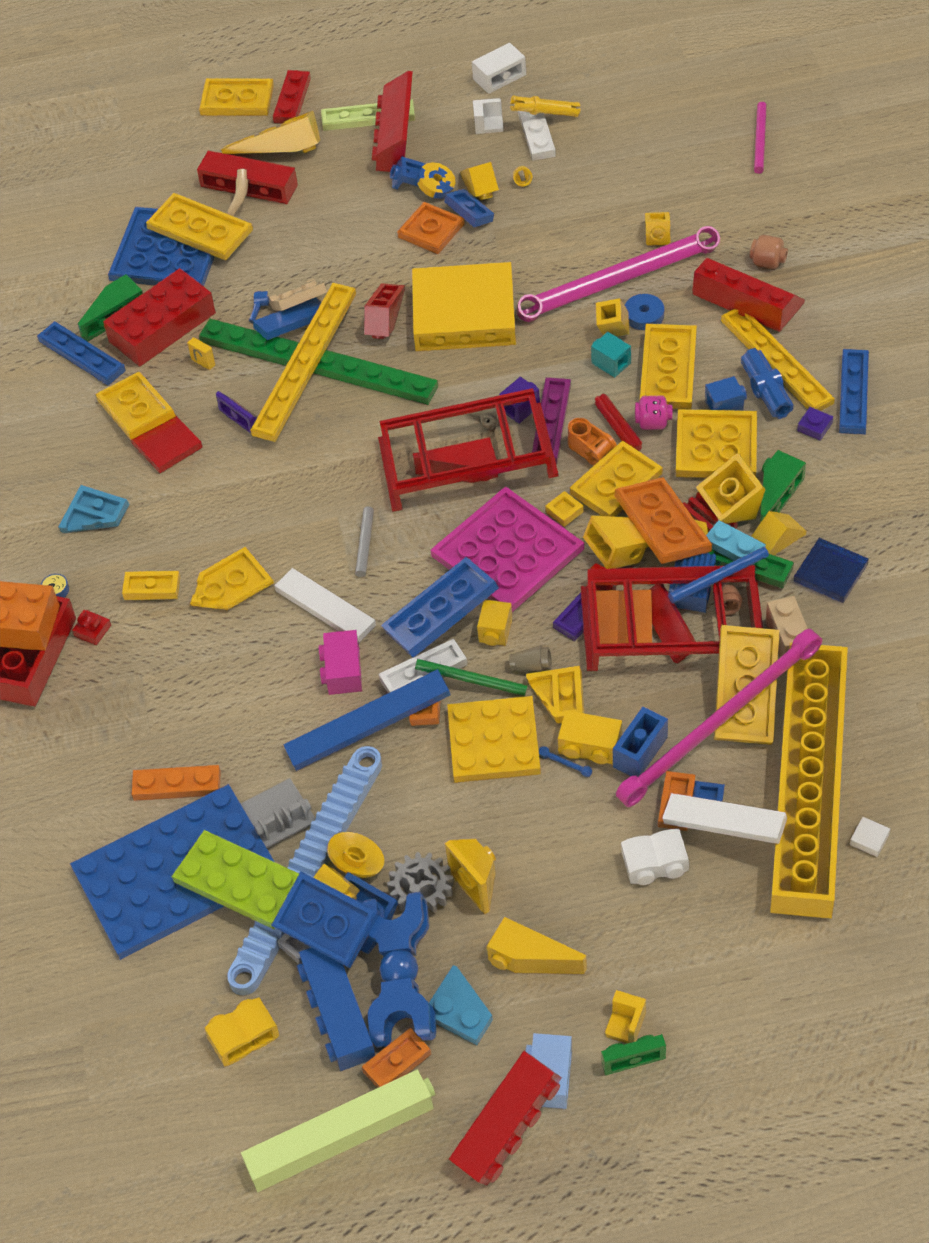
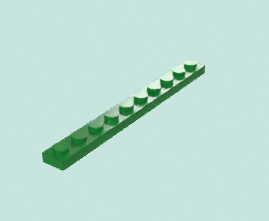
M209 318L199 334L200 341L205 344L285 366L299 342L281 337L266 340L255 330ZM329 350L324 352L313 372L317 375L429 405L438 389V380Z

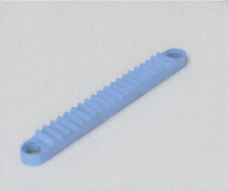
M370 746L361 747L354 752L347 766L344 765L342 774L338 775L337 783L332 786V792L327 794V800L322 803L321 811L316 813V819L311 822L310 830L306 831L304 840L300 841L299 849L295 850L293 859L289 860L288 869L297 873L302 871L314 877L323 864L328 865L330 861L327 853L329 840L335 834L347 831L381 771V756L377 749ZM365 757H371L375 760L374 764L370 767H363L359 763ZM255 921L254 927L249 929L248 937H245L243 940L242 948H238L237 956L227 974L230 988L234 993L242 996L249 995L258 988L280 949L277 941L285 934L277 928H269ZM248 972L252 975V978L246 984H238L235 982L238 974Z

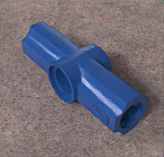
M756 348L747 350L741 356V364L750 378L756 398H762L772 417H777L778 419L787 417L793 411L794 404L784 389L780 372L776 368H771L761 350H756Z

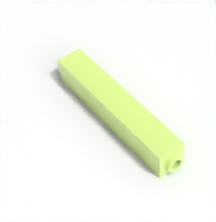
M417 1069L241 1152L257 1192L433 1110L431 1097L435 1096V1091L428 1078L422 1079Z

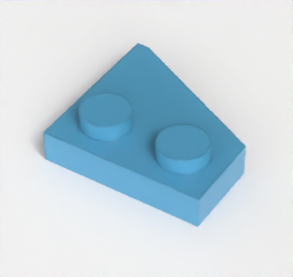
M80 485L58 528L63 533L118 527L130 504L127 499Z
M453 965L429 1003L435 1009L436 1025L478 1045L492 1023L493 1017L458 967Z

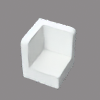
M501 99L474 100L473 109L476 134L503 132Z

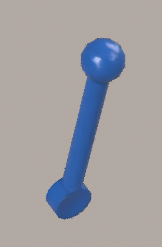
M545 746L538 749L541 759L550 758L580 771L584 777L592 775L593 771L590 766L583 767L549 752V749Z

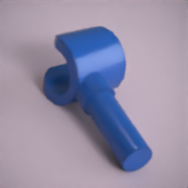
M257 291L254 293V306L249 318L250 323L256 320L260 306H269L268 291Z

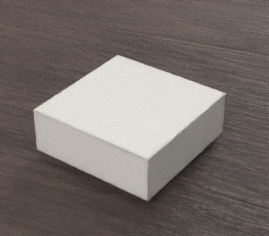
M862 817L850 839V845L878 857L890 834V828Z

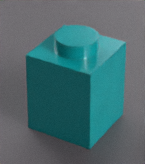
M607 332L593 342L591 346V363L615 378L631 364V345Z

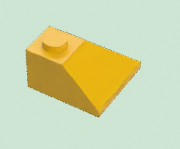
M477 839L449 840L445 843L451 876L485 915L490 911L495 880V855L488 846L483 847Z

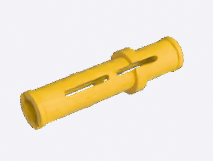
M513 95L510 100V104H514V106H510L511 111L530 112L531 115L544 113L578 117L580 114V109L576 108L580 107L579 102L540 99L538 96L531 98L519 97Z

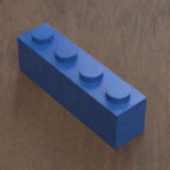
M312 947L300 951L299 955L302 963L296 966L302 983L308 981L311 988L306 991L311 1009L317 1007L320 1016L315 1018L320 1034H327L330 1043L325 1044L330 1062L337 1061L340 1072L368 1062L375 1056L374 1047L343 964Z

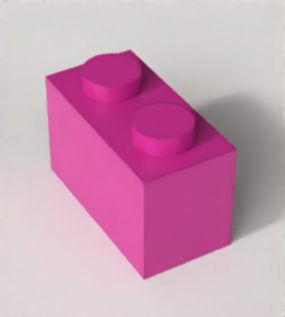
M357 630L323 633L324 644L319 645L320 661H325V667L320 668L321 684H327L329 695L362 692Z

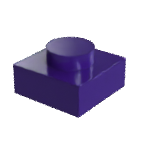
M809 407L799 421L797 431L821 441L833 424V416Z

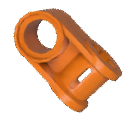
M574 418L568 424V447L585 458L593 466L617 446L612 436L603 432L585 418Z

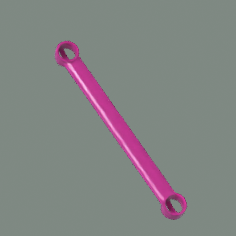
M704 226L694 235L537 295H524L516 306V313L521 320L532 322L540 314L698 253H711L718 246L720 235L715 228ZM701 233H709L710 235H712V237H710L707 240H704L702 242L699 241V235ZM715 241V244L713 246L706 247V245ZM524 301L535 303L534 306L525 310H521L520 307ZM538 310V312L534 315H527Z
M806 629L798 634L793 640L791 649L641 775L638 777L631 776L623 781L616 791V797L626 807L636 805L645 796L648 787L798 660H806L813 656L820 648L822 638L812 629Z

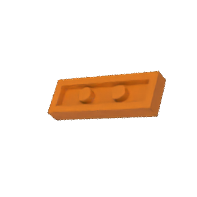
M219 765L133 770L132 798L134 801L203 797L220 789L221 770Z

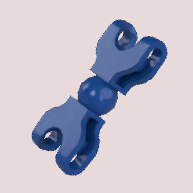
M420 891L410 893L406 896L405 911L402 915L394 920L385 919L384 909L376 899H367L363 904L380 913L369 936L379 945V952L383 956L379 971L384 981L381 982L379 997L373 1001L368 1010L371 1041L376 1048L388 1046L392 1041L393 1027L399 1020L404 1018H411L413 1020L415 1032L423 1041L433 1040L436 1037L435 1009L419 993V985L414 981L417 978L419 969L417 960L414 957L417 956L416 946L429 929L427 901Z

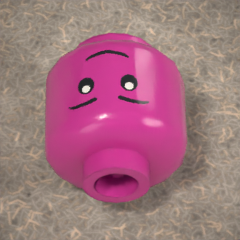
M662 395L642 396L639 402H635V423H639L643 430H662L666 427L667 420H672V405H667V400Z

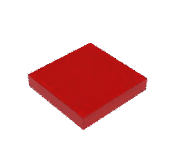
M177 416L131 440L134 447L159 473L164 472L203 448L199 438Z

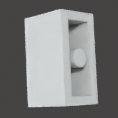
M508 43L472 61L473 80L490 94L526 75L525 56L511 43Z

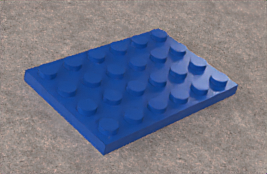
M229 784L70 863L120 960L224 907L174 883L172 875L204 830L275 862Z

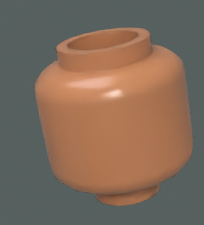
M765 234L759 236L758 239H754L750 249V258L753 259L755 266L772 270L777 269L780 262L785 263L788 255V248H784L782 238Z

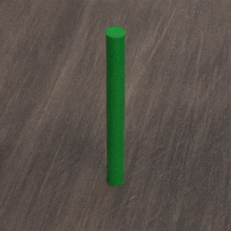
M418 658L415 665V670L431 673L438 669L441 676L521 696H525L528 686Z

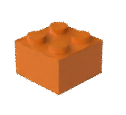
M0 581V647L46 651L60 606L53 586Z

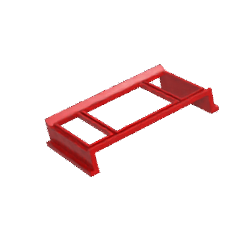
M533 388L379 421L382 436L378 437L392 512L403 510L400 498L402 494L545 464L548 479L559 477L541 402L536 403ZM529 401L542 451L516 456L504 406ZM496 408L508 458L432 474L422 423ZM414 425L424 476L398 481L388 431Z
M750 565L712 584L719 641L637 643L632 585L691 583L723 566L587 569L586 586H581L580 589L586 670L598 671L599 657L719 654L720 628L722 625H727L721 582H746L751 628H763L758 583L755 581V565ZM596 585H623L628 643L600 644Z

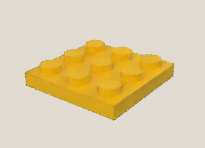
M678 409L676 477L707 478L737 453L756 476L757 411Z
M532 696L447 704L454 783L541 774Z

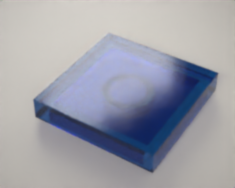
M819 537L795 573L794 582L844 603L868 566L869 558Z

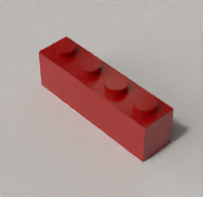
M209 150L197 168L200 187L234 194L236 193L237 170L245 169L247 170L248 179L246 196L288 204L298 186L295 167Z
M523 1051L451 1154L449 1160L478 1183L488 1186L490 1182H495L504 1169L502 1164L508 1155H513L521 1146L523 1141L521 1136L528 1127H533L539 1120L541 1107L546 1100L550 1101L557 1094L560 1088L559 1081L562 1077L534 1056Z

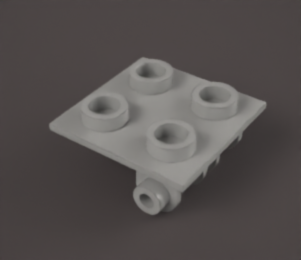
M290 778L241 803L266 848L311 826V822L316 819L310 810L312 808L309 801L302 798Z

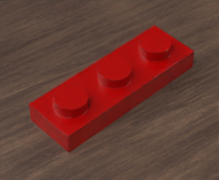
M287 71L273 113L274 123L282 124L285 123L284 121L299 116L311 80L310 71Z

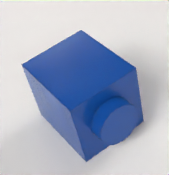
M735 376L705 384V403L709 410L744 411V400H747L746 390L743 385H739Z

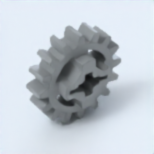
M416 852L415 859L411 860L408 855H405L404 864L395 863L396 872H389L390 882H387L389 892H391L390 896L399 901L398 909L400 911L405 909L407 895L404 892L410 894L420 891L427 901L428 909H431L433 913L437 912V904L446 906V897L452 896L451 886H453V877L450 873V867L448 865L443 866L441 857L433 861L432 853H428L425 858H421L420 853Z

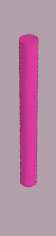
M765 102L757 104L754 172L757 174L764 171L767 108Z

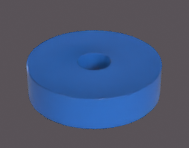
M638 294L628 299L625 303L629 315V326L635 329L645 330L646 324H661L664 319V304L654 295Z

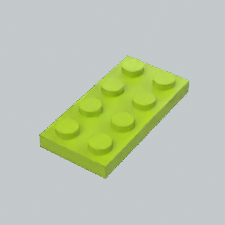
M204 830L172 875V879L178 885L269 928L275 929L271 925L299 873Z

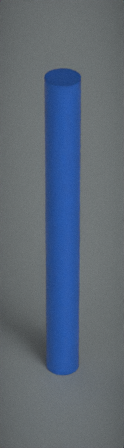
M761 547L668 593V597L674 604L768 557V550L765 547Z

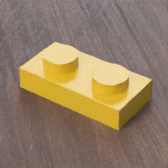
M179 571L125 572L122 590L124 600L178 599Z

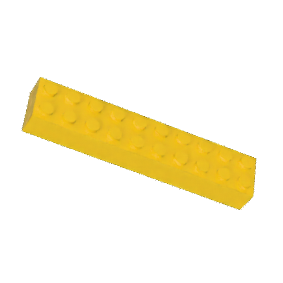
M821 645L818 651L809 659H800L787 670L777 811L786 813L787 821L779 844L775 843L770 913L832 919L835 901L848 647Z

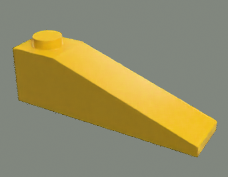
M313 111L299 115L284 121L285 123H282L278 128L276 126L259 132L257 136L250 135L228 144L221 151L224 154L297 152L300 150L306 153L317 148L315 144L320 142L315 114Z

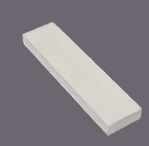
M293 568L274 585L276 592L337 631L357 630L359 643L376 626L375 619Z
M671 793L662 819L664 824L779 844L787 816L785 812Z

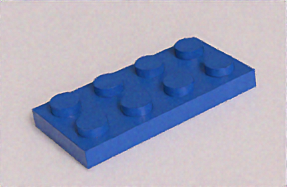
M465 557L381 626L398 645L414 658L498 590L499 587L489 575Z

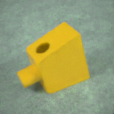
M591 516L583 535L584 540L607 569L639 563L646 547H649L628 517Z

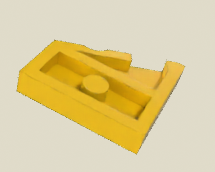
M580 666L526 674L529 685L556 723H562L565 710L584 713L582 671Z

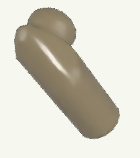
M494 409L468 414L469 416L480 418L482 426L486 430H494L498 425V418Z

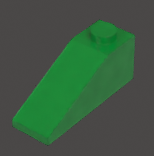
M127 274L106 285L77 323L82 339L88 342L104 333L106 330L103 321L143 294L142 289Z
M777 450L772 458L768 457L762 466L765 493L761 502L760 523L769 511L780 513L804 481L806 462L780 450Z

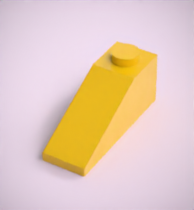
M506 917L503 918L487 945L488 960L500 970L508 969L514 973L585 974L587 970L585 954Z

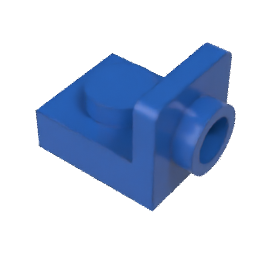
M401 157L397 164L392 166L390 171L392 188L398 189L403 182L418 186L417 176L421 167L426 163Z

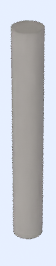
M365 507L363 509L355 575L358 577L366 576L374 514L372 507Z

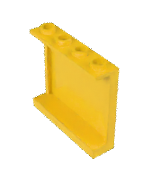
M511 262L412 268L415 351L516 345Z

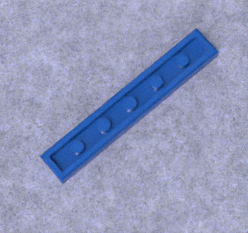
M437 669L283 745L297 771L451 696Z

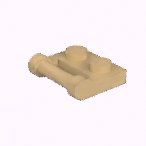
M311 279L298 288L278 294V296L276 294L269 296L268 300L274 311H283L327 293L324 283H316L314 279Z

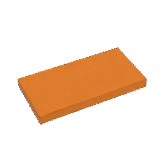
M664 477L615 489L614 497L661 564L711 552L712 543Z

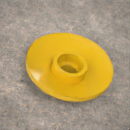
M341 832L335 834L328 842L327 853L330 860L345 873L348 872L360 878H368L377 875L384 866V855L381 849L371 839L361 834Z

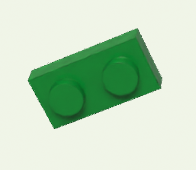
M662 1034L657 1036L645 1035L638 1038L635 1042L625 1045L616 1043L601 1051V1064L605 1076L666 1059V1043Z

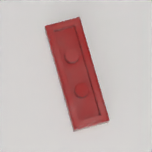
M664 584L652 586L649 589L652 593V625L661 641L696 642L676 605L670 601ZM670 655L672 661L677 664L688 656Z

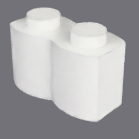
M679 829L664 830L651 836H638L621 842L622 856L630 884L647 885L659 877L678 878L689 870V859Z

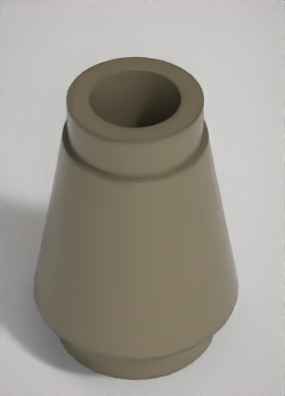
M542 645L510 654V668L512 671L526 672L551 670L552 657L550 648H543Z

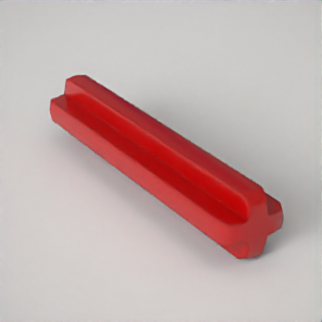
M604 393L596 396V407L621 441L640 451L642 449V441L610 398Z

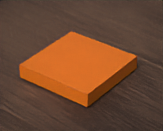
M423 202L397 231L398 238L439 254L465 225L463 217Z
M623 590L596 591L600 644L628 643ZM632 590L637 643H652L651 590Z

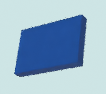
M301 871L271 926L351 968L380 913Z

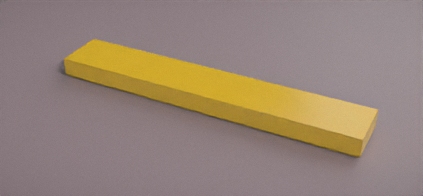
M736 309L721 315V322L749 350L756 348V350L762 351L771 368H776L780 372L783 385L807 409L812 407L822 411L834 404L835 398L754 317L745 314V317L738 314L739 310Z

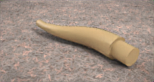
M245 169L237 170L236 193L227 212L231 216H234L243 204L247 194L248 179L247 170Z

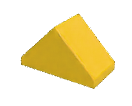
M769 511L751 537L766 544L765 548L769 554L776 555L806 535L807 531L789 514Z

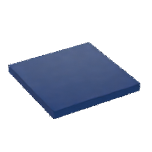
M135 207L109 270V281H115L127 274L136 284L156 285L180 268L204 286L215 256L147 229L146 222L158 209Z

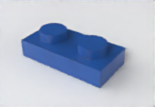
M461 189L446 194L444 202L473 227L493 222L494 213L467 190Z

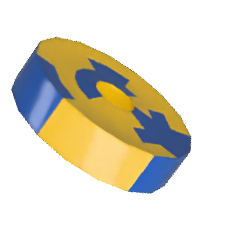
M426 163L421 167L417 176V184L420 190L432 198H445L447 193L452 192L456 184L452 171L440 163Z

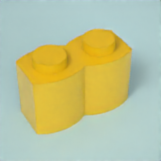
M260 997L243 1000L233 1012L214 1016L208 1025L204 1027L206 1036L224 1067L238 1062L252 1051L266 1046L279 1037L278 1027Z

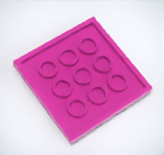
M505 486L430 551L431 557L449 570L465 557L470 559L489 575L499 587L487 599L511 603L513 612L584 550V542Z

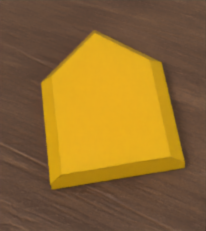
M243 547L199 573L197 587L190 605L229 610L272 585L274 580L250 551Z

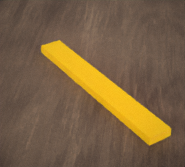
M332 283L250 430L252 436L276 442L355 298L356 288Z

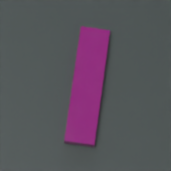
M546 377L541 406L557 464L571 390V379ZM537 430L535 432L532 452L542 451Z

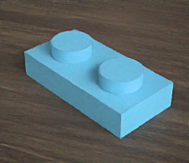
M720 520L706 535L712 543L713 550L734 561L766 545Z

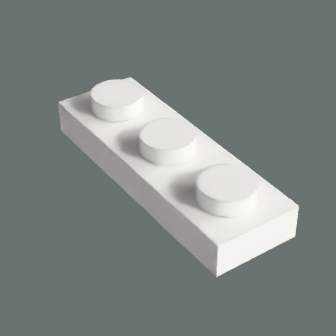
M518 111L532 161L556 157L555 147L544 113L531 115L530 112Z
M452 639L379 673V679L387 693H390L429 674L415 670L417 658L458 669L467 665V658L455 640Z

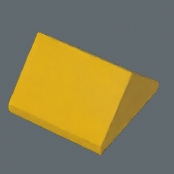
M738 453L696 486L717 518L726 524L756 519L765 493V488Z

